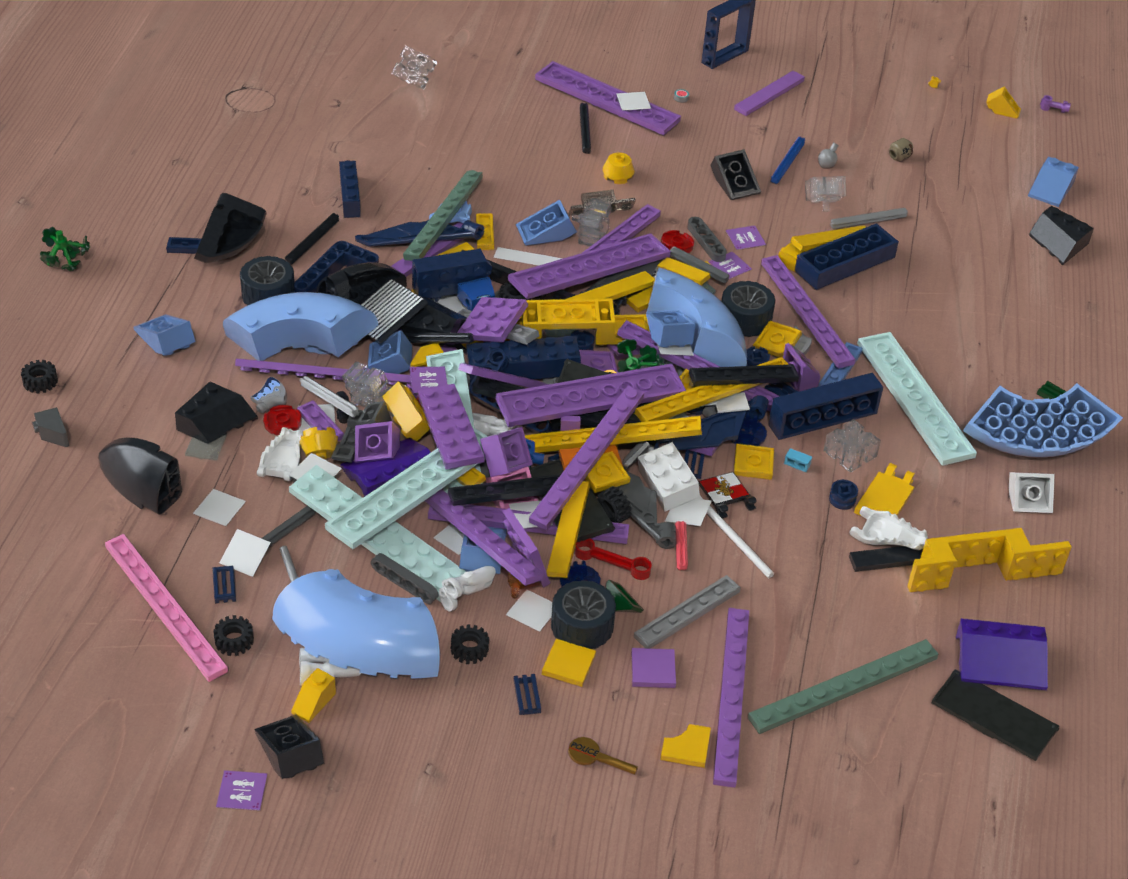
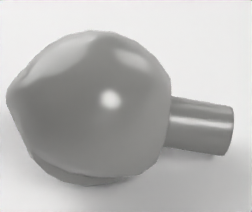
M833 142L830 149H824L820 152L818 161L822 168H831L837 163L838 157L835 151L839 146L838 144Z

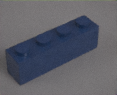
M339 161L344 218L361 217L356 161Z

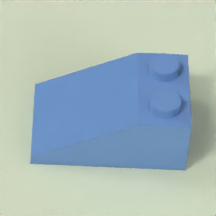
M1048 157L1028 197L1059 207L1074 184L1079 167L1060 161L1057 158Z
M560 200L516 224L526 246L562 241L577 233Z
M166 314L133 327L134 331L156 353L163 356L173 354L176 349L188 348L191 343L196 342L190 321Z
M488 527L505 541L507 529ZM464 534L459 568L469 572L484 566H492L496 570L495 574H500L501 565Z

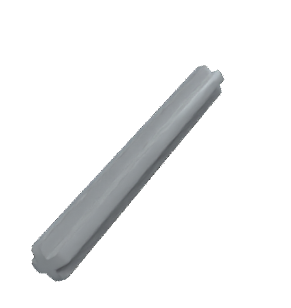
M898 208L831 220L830 226L832 229L905 218L908 211L906 208Z
M308 376L300 378L301 386L353 418L359 415V408Z

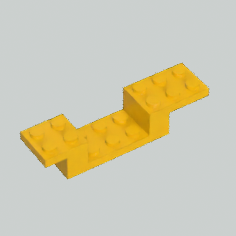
M613 299L526 300L528 307L516 323L538 330L539 337L536 339L542 338V329L594 328L596 345L618 344L625 340L618 336L617 333L626 320L649 331L646 314L614 315Z
M1022 528L929 538L925 540L921 558L914 560L907 587L909 592L948 588L954 568L992 563L998 564L1005 581L1062 574L1072 546L1069 541L1030 545Z

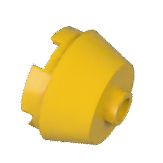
M620 152L610 154L602 168L604 178L606 180L608 178L613 180L614 184L627 183V180L632 178L635 173L631 157Z
M313 427L303 431V436L301 435L299 443L306 457L313 453L323 459L332 457L338 442V436L335 429L327 427V430H317V427Z

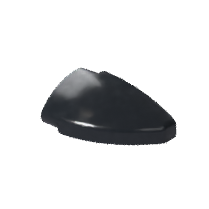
M228 193L220 194L194 259L203 263H211L230 258L244 250L259 234L267 215L266 210Z
M366 262L348 266L323 278L317 286L316 293L335 295L360 304L389 278L403 287H407V278L403 273L389 265Z
M130 437L119 438L106 445L99 452L100 468L111 485L128 501L140 509L146 507L160 515L180 498L182 485L178 459L163 451H159L161 449L160 445L144 439Z

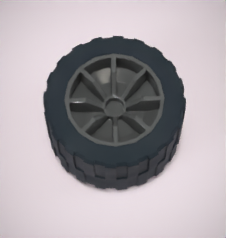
M261 256L245 263L240 271L243 302L250 305L272 296L294 293V269L291 264L275 256Z
M739 281L728 285L724 289L721 302L737 320L743 336L752 337L759 336L768 322L772 321L776 300L774 294L766 286L757 282Z
M573 581L563 585L562 588L557 590L552 601L551 629L555 638L589 649H596L607 643L614 630L616 612L614 596L603 585L593 581Z

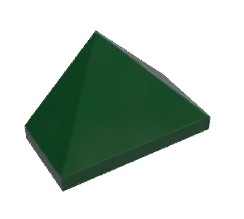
M612 580L606 582V589L615 598L616 612H643L644 609L620 583Z

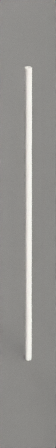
M650 445V448L647 449L648 452L654 450L653 445ZM709 506L707 515L768 579L773 577L774 572Z

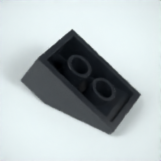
M745 149L714 157L710 166L715 179L730 200L761 193Z
M297 715L254 729L274 771L281 779L292 778L300 772L314 770L317 766L325 764L320 739Z

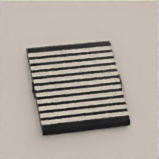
M389 278L360 303V305L373 312L378 321V326L368 333L367 336L381 345L422 310L428 302L410 289Z

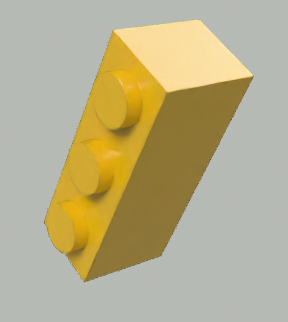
M398 381L382 396L386 402L387 409L394 415L393 420L401 426V433L406 438L410 437L418 441L430 430L422 407L407 386Z

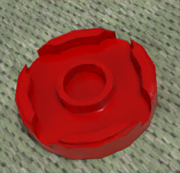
M669 230L663 233L661 243L669 250L674 246L687 253L693 250L694 239L688 233L681 234L678 230Z
M278 405L270 408V411L264 414L263 423L269 433L280 435L282 427L297 431L302 424V416L298 409L295 410L290 405Z

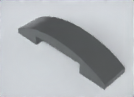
M358 410L360 413L354 418L349 416L340 444L336 445L332 454L333 460L352 462L355 459V426L363 412L362 410Z

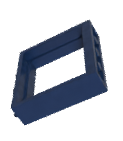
M728 0L707 11L702 64L714 69L749 51L756 0ZM739 10L735 42L716 52L720 19Z

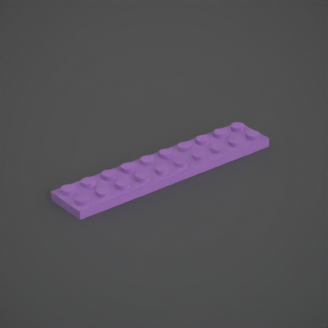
M554 61L535 74V80L561 90L619 117L653 130L658 134L665 135L681 121L680 115L650 102L651 109L622 110L616 93L627 92Z
M650 233L511 273L508 275V281L526 299H530L670 257L671 251Z
M671 363L496 393L495 399L507 426L512 427L564 416L608 410L627 386L644 392V399L641 403L658 401L686 391Z

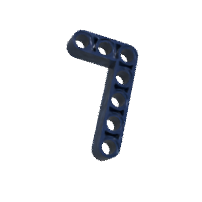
M337 241L295 281L294 293H316L317 286L323 278L341 270L344 266L348 267L366 262L379 263V256L374 252L349 242Z
M495 348L489 353L481 367L504 373L509 364V359L502 349ZM503 356L500 362H495L497 357ZM475 376L469 386L471 395L478 402L502 414L498 403L491 402L492 397L472 392V387L477 377ZM549 420L521 425L535 434L552 432V425ZM541 423H547L544 429H538Z

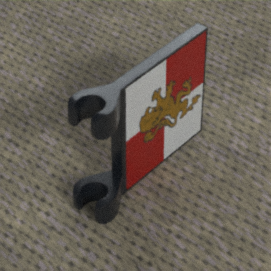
M734 472L698 481L699 486L709 500H711L717 514L721 518L728 517L726 513L728 511L727 505L744 500L748 511L756 509L754 505L757 502L756 498L749 494Z

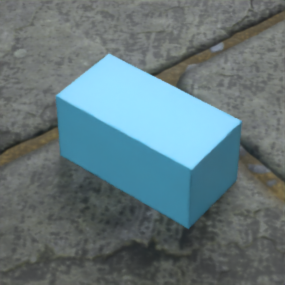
M790 448L785 456L784 464L807 472L811 465L812 456Z

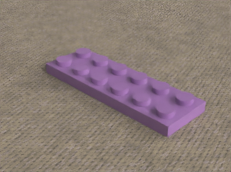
M455 384L417 390L420 404L445 469L484 462L483 452Z

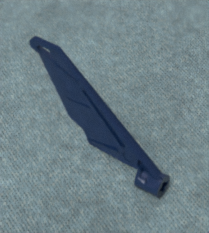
M430 219L423 222H407L367 235H356L355 241L367 246L412 243ZM470 220L465 221L461 228L448 224L436 241L464 238L479 240L484 234V226Z
M757 395L748 401L750 410L716 413L701 419L702 435L659 439L654 449L659 448V444H669L673 442L677 450L718 447L726 440H738L746 415L755 420L763 419L766 415L769 401L766 397Z

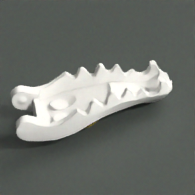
M282 427L280 435L271 440L270 446H266L265 451L262 452L260 465L257 470L259 477L268 475L284 478V481H291L293 479L289 474L300 462L301 445L299 441L301 440V435L303 436V430L293 431Z
M865 506L859 512L861 516L867 519L863 529L852 527L849 532L851 536L866 544L906 546L915 550L923 549L925 540L928 539L925 529L920 531L912 527L911 523L906 522L904 518L899 519L896 514H891L889 511H876Z

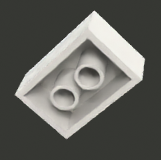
M673 442L637 457L639 472L649 488L656 491V499L664 512L700 497L699 482Z

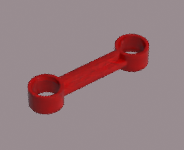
M592 539L576 543L574 554L580 560H589L593 557L630 570L632 577L637 580L648 579L651 575L652 563L648 558L636 557L635 559H630L595 547V542ZM580 547H588V548H590V550L583 551V550H581V549H579V548H580ZM642 566L645 567L647 570L641 571L637 570L635 567Z

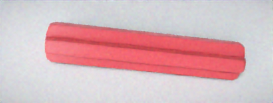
M677 521L676 564L678 570H686L688 568L686 523L684 521Z

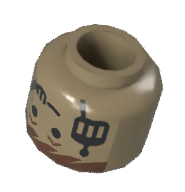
M905 138L893 142L889 149L890 157L899 162L909 158L913 154L912 142Z

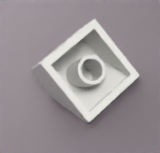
M1009 472V495L1013 511L1053 513L1054 474Z

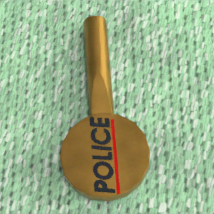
M578 737L569 745V757L577 764L590 765L597 760L634 775L637 772L638 766L601 753L599 745L591 738Z

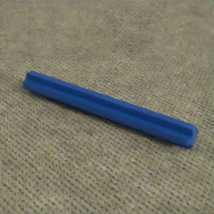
M800 136L796 139L771 176L772 183H779L804 146L805 138Z

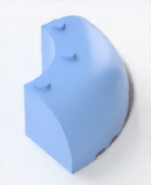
M659 267L647 312L679 310L696 323L693 344H690L694 354L720 367L746 366V342L742 330L730 310L703 286L680 274Z
M314 292L288 293L259 300L236 311L223 321L226 336L258 361H264L268 357L281 352V349L292 346L293 349L308 348L309 345L317 346L319 349L339 357L378 326L375 314L362 305L339 296Z
M1077 383L1067 392L1050 400L1049 398L1022 399V396L999 386L969 421L963 431L977 441L1002 452L1025 457H1054L1074 453L1099 441L1123 417Z
M328 569L326 571L312 572L292 581L284 588L275 602L272 620L283 634L287 633L294 644H301L305 647V651L316 658L322 656L329 659V663L337 667L347 669L350 666L360 669V673L376 676L378 672L390 675V678H397L398 675H410L411 678L438 677L440 663L438 634L433 617L421 597L399 598L376 594L351 583L338 569Z

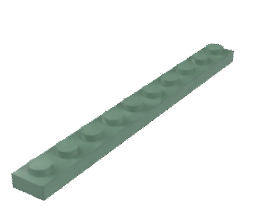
M470 170L464 174L403 253L404 260L412 261L413 259L425 256L483 179L482 172Z
M925 639L752 711L748 714V719L759 734L932 662L938 658L939 654L928 640Z

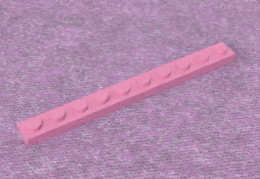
M122 534L105 542L106 549L207 681L210 682L227 673L228 669L225 663L127 537Z

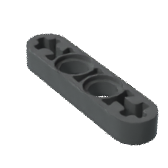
M689 218L687 228L713 261L723 262L726 259V248L701 218Z
M379 553L371 560V565L376 572L415 597H421L424 603L431 604L438 598V591L432 584L386 555Z

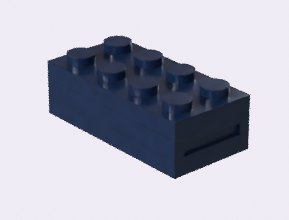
M481 248L413 259L412 288L416 295L427 298L457 294L459 283L486 278L491 274L492 266L486 260Z

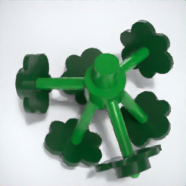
M54 227L46 228L42 231V241L46 242L48 247L53 245L54 247L51 252L41 251L40 260L50 267H59L60 261H58L59 258L56 254L58 250H62L63 256L68 261L67 264L62 265V270L73 271L81 261H71V259H74L76 254L80 253V247L81 256L88 252L90 242L87 241V236L84 237L83 244L78 241H67V238L63 236V231L56 230Z
M625 339L617 344L618 353L628 354L629 356L625 361L621 360L618 362V367L620 368L618 373L640 369L641 366L664 365L663 359H659V354H657V350L654 347L651 348L649 345H646L644 348H641V357L636 358L631 353V351L636 349L635 345L637 342L635 339Z

